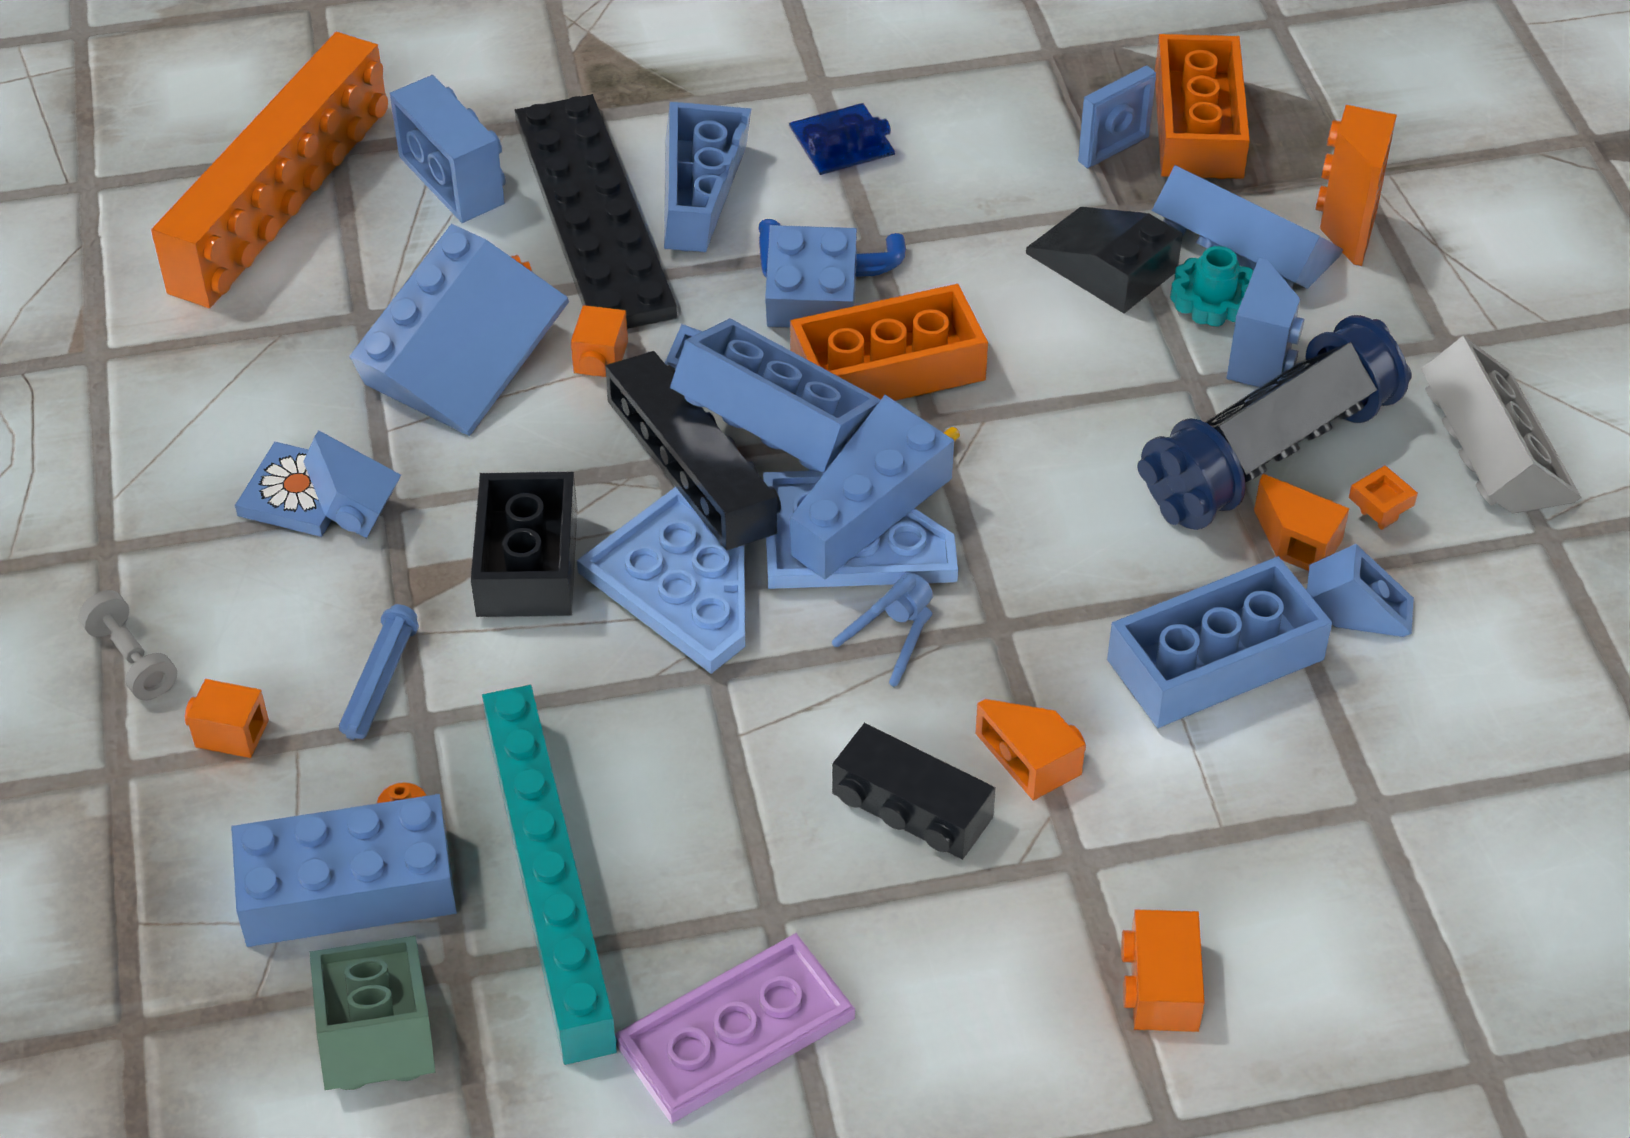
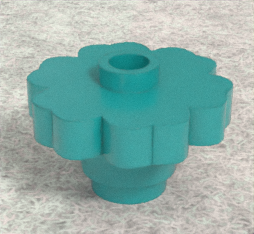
M1213 246L1207 248L1199 258H1188L1184 264L1176 267L1174 281L1171 285L1170 299L1175 303V308L1178 312L1192 313V320L1198 324L1219 327L1225 323L1226 319L1235 322L1237 312L1253 274V269L1244 266L1240 267L1236 254L1227 247Z

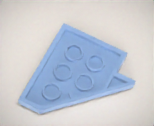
M811 469L809 471L763 472V481L768 487H774L781 502V511L777 514V534L766 537L768 589L893 585L906 573L919 575L927 583L958 581L955 535L917 509H913L827 579H823L791 556L790 516L824 473Z
M676 487L577 560V568L580 575L710 674L745 647V545L726 551Z

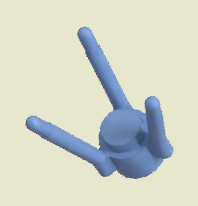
M914 573L904 574L886 595L832 640V645L834 647L841 646L885 610L897 622L913 620L914 622L889 680L891 686H897L906 669L922 628L932 616L931 610L927 607L933 598L930 585L919 575Z

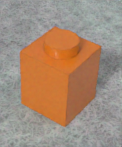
M583 305L571 339L574 373L606 377L605 365L623 360L628 344L626 310Z
M210 679L204 680L197 696L189 700L185 710V723L190 728L196 748L252 758L269 721L261 689Z

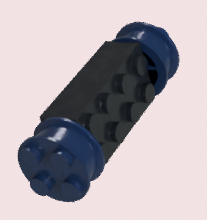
M1361 315L1348 316L1336 325L1333 332L1321 333L1309 342L1304 361L1297 363L1209 420L1203 422L1194 418L1184 419L1173 427L1169 437L1159 436L1148 441L1143 447L1141 460L1137 463L1138 472L1146 482L1150 493L1160 506L1162 516L1171 525L1180 524L1193 530L1203 529L1212 523L1217 511H1230L1240 505L1245 495V483L1266 472L1265 464L1272 459L1277 462L1297 452L1300 449L1298 442L1305 438L1309 441L1328 432L1333 428L1330 422L1337 417L1340 420L1344 419L1353 423H1364L1375 417L1381 406L1393 405L1401 400L1406 394L1409 381L1412 378L1410 367L1406 363L1399 345L1390 335L1389 329L1383 321L1379 319L1372 320Z

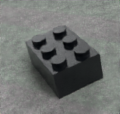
M574 472L480 473L471 568V586L476 617L572 616L578 513Z

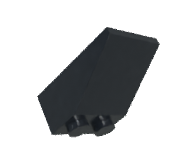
M1079 207L1027 246L1026 254L1124 314L1175 274V269L1179 266L1183 233L1150 213Z

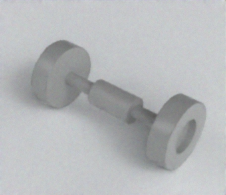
M105 590L94 594L80 608L78 618L81 625L89 635L94 637H104L111 634V640L129 663H134L127 672L126 685L136 698L152 700L166 693L173 686L177 678L175 665L168 656L162 653H152L144 656V649L128 628L122 627L129 616V606L118 592Z

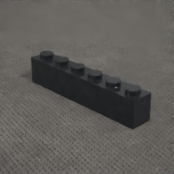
M655 351L605 365L608 403L726 551L777 534V514L781 511V502L774 487L767 486L758 475L753 462L746 461L737 450L732 437L725 436L710 412H705L702 407L689 403L684 398V395L670 388L675 373L671 365H666Z

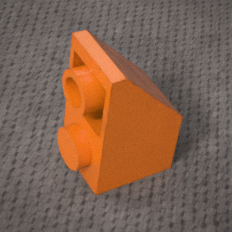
M1263 473L1259 479L1254 512L1276 557L1279 556L1281 560L1309 571L1310 564L1336 552L1344 537L1350 508Z

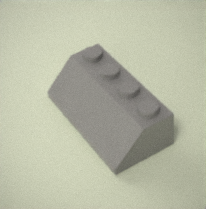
M1465 336L1459 338L1421 368L1429 383V386L1425 388L1428 396L1446 415L1442 419V423L1447 431L1456 440H1459L1462 449L1459 450V455L1466 466L1477 474L1480 480L1476 483L1477 490L1490 505L1498 503L1515 514L1572 504L1582 498L1519 384L1508 368Z

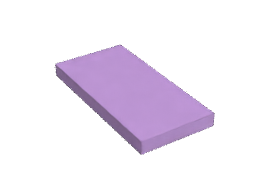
M795 933L616 1032V1046L672 1124L854 1020L855 1008L801 938Z

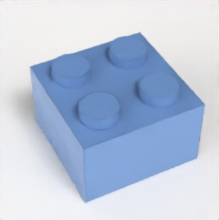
M770 225L765 294L767 327H790V320L854 306L857 228Z

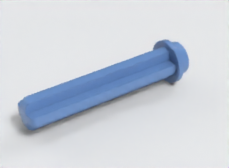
M393 605L390 609L385 610L381 616L383 626L339 723V731L345 734L347 739L354 741L356 738L364 739L367 736L409 637L414 636L418 631L417 614L405 605Z

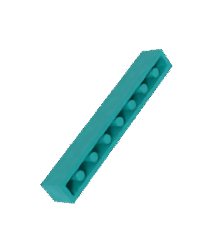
M532 685L482 694L487 731L563 1063L567 1065L617 1053L613 1015Z

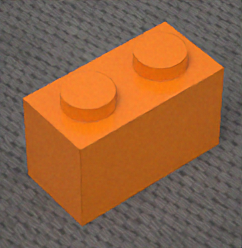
M1135 909L1132 930H1123L1121 939L1122 962L1131 963L1132 976H1124L1123 1005L1124 1008H1133L1134 1030L1199 1032L1205 1004L1199 911Z

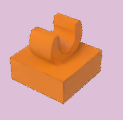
M1385 465L1352 484L1349 499L1360 507L1363 515L1368 514L1373 518L1382 530L1396 522L1399 514L1415 505L1418 492Z

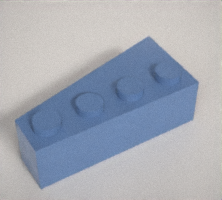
M670 102L665 139L664 249L707 251L746 149L752 108Z
M884 395L790 516L791 556L823 579H827L952 479L954 440L887 395Z

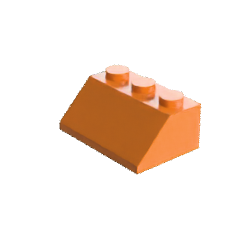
M1346 105L1341 121H1332L1327 146L1335 147L1334 154H1326L1321 178L1329 180L1328 187H1320L1315 210L1323 212L1320 225L1322 232L1335 245L1343 249L1342 253L1354 265L1362 266L1378 210L1397 115Z

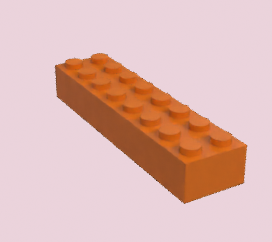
M335 32L155 224L151 232L167 294L211 308L223 294L229 291L232 283L239 275L252 265L255 257L263 248L275 239L279 230L287 221L298 213L300 207L310 195L321 187L323 181L334 168L343 162L344 157L358 142L362 141L366 132L373 124L384 116L388 109V97L385 93L383 65L380 61L378 44Z

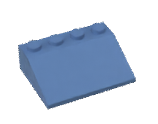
M451 223L349 357L365 385L470 436L569 303L567 296L488 240Z

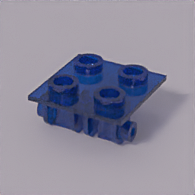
M864 103L789 123L790 129L819 175L895 155V150L885 137V135L891 133L888 120L886 118L880 119L878 116L872 117Z

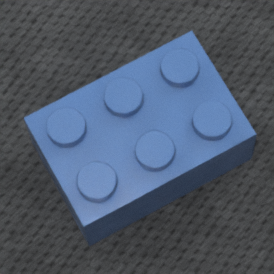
M432 74L390 92L399 157L461 223L505 204L503 186L506 184V179L500 167L499 154L502 153L500 140L494 131H488L479 122L478 117L471 108L466 109L460 103L450 87H445Z

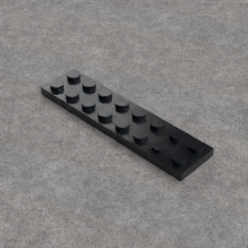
M593 94L514 109L518 130L582 306L626 310L627 329L676 319L677 305Z

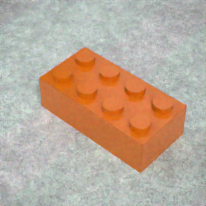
M1159 34L1155 64V87L1161 177H1169L1173 167L1176 165L1201 178L1244 179L1250 139L1240 36Z
M959 284L790 320V351L879 399L887 395L894 401L986 380L988 341Z

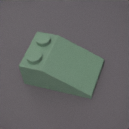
M416 935L309 951L316 1033L324 1090L338 1088L354 1090L369 1083L394 1079L410 1081L421 1075L436 1073Z

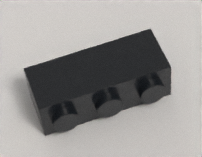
M865 722L832 763V794L838 796L846 805L854 808L859 807L881 818L888 826L897 830L903 829L926 841L933 849L940 852H948L962 860L993 819L996 787Z

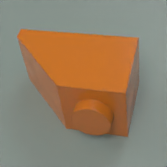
M984 699L977 703L975 734L1033 801L1082 775L1084 753L1086 750L1085 740L1081 732L1074 725H1068L1057 711Z

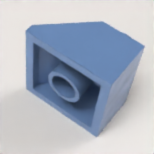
M1258 258L1237 312L1226 378L1256 387L1263 386L1296 365L1299 351L1293 350L1291 347L1292 344L1298 345L1304 325V318L1297 317L1300 303L1299 296L1268 259Z

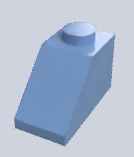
M318 430L303 462L326 517L337 522L343 529L367 538L390 499L401 474Z
M1357 544L1309 565L1306 590L1332 621L1333 626L1400 637L1412 634L1414 597Z

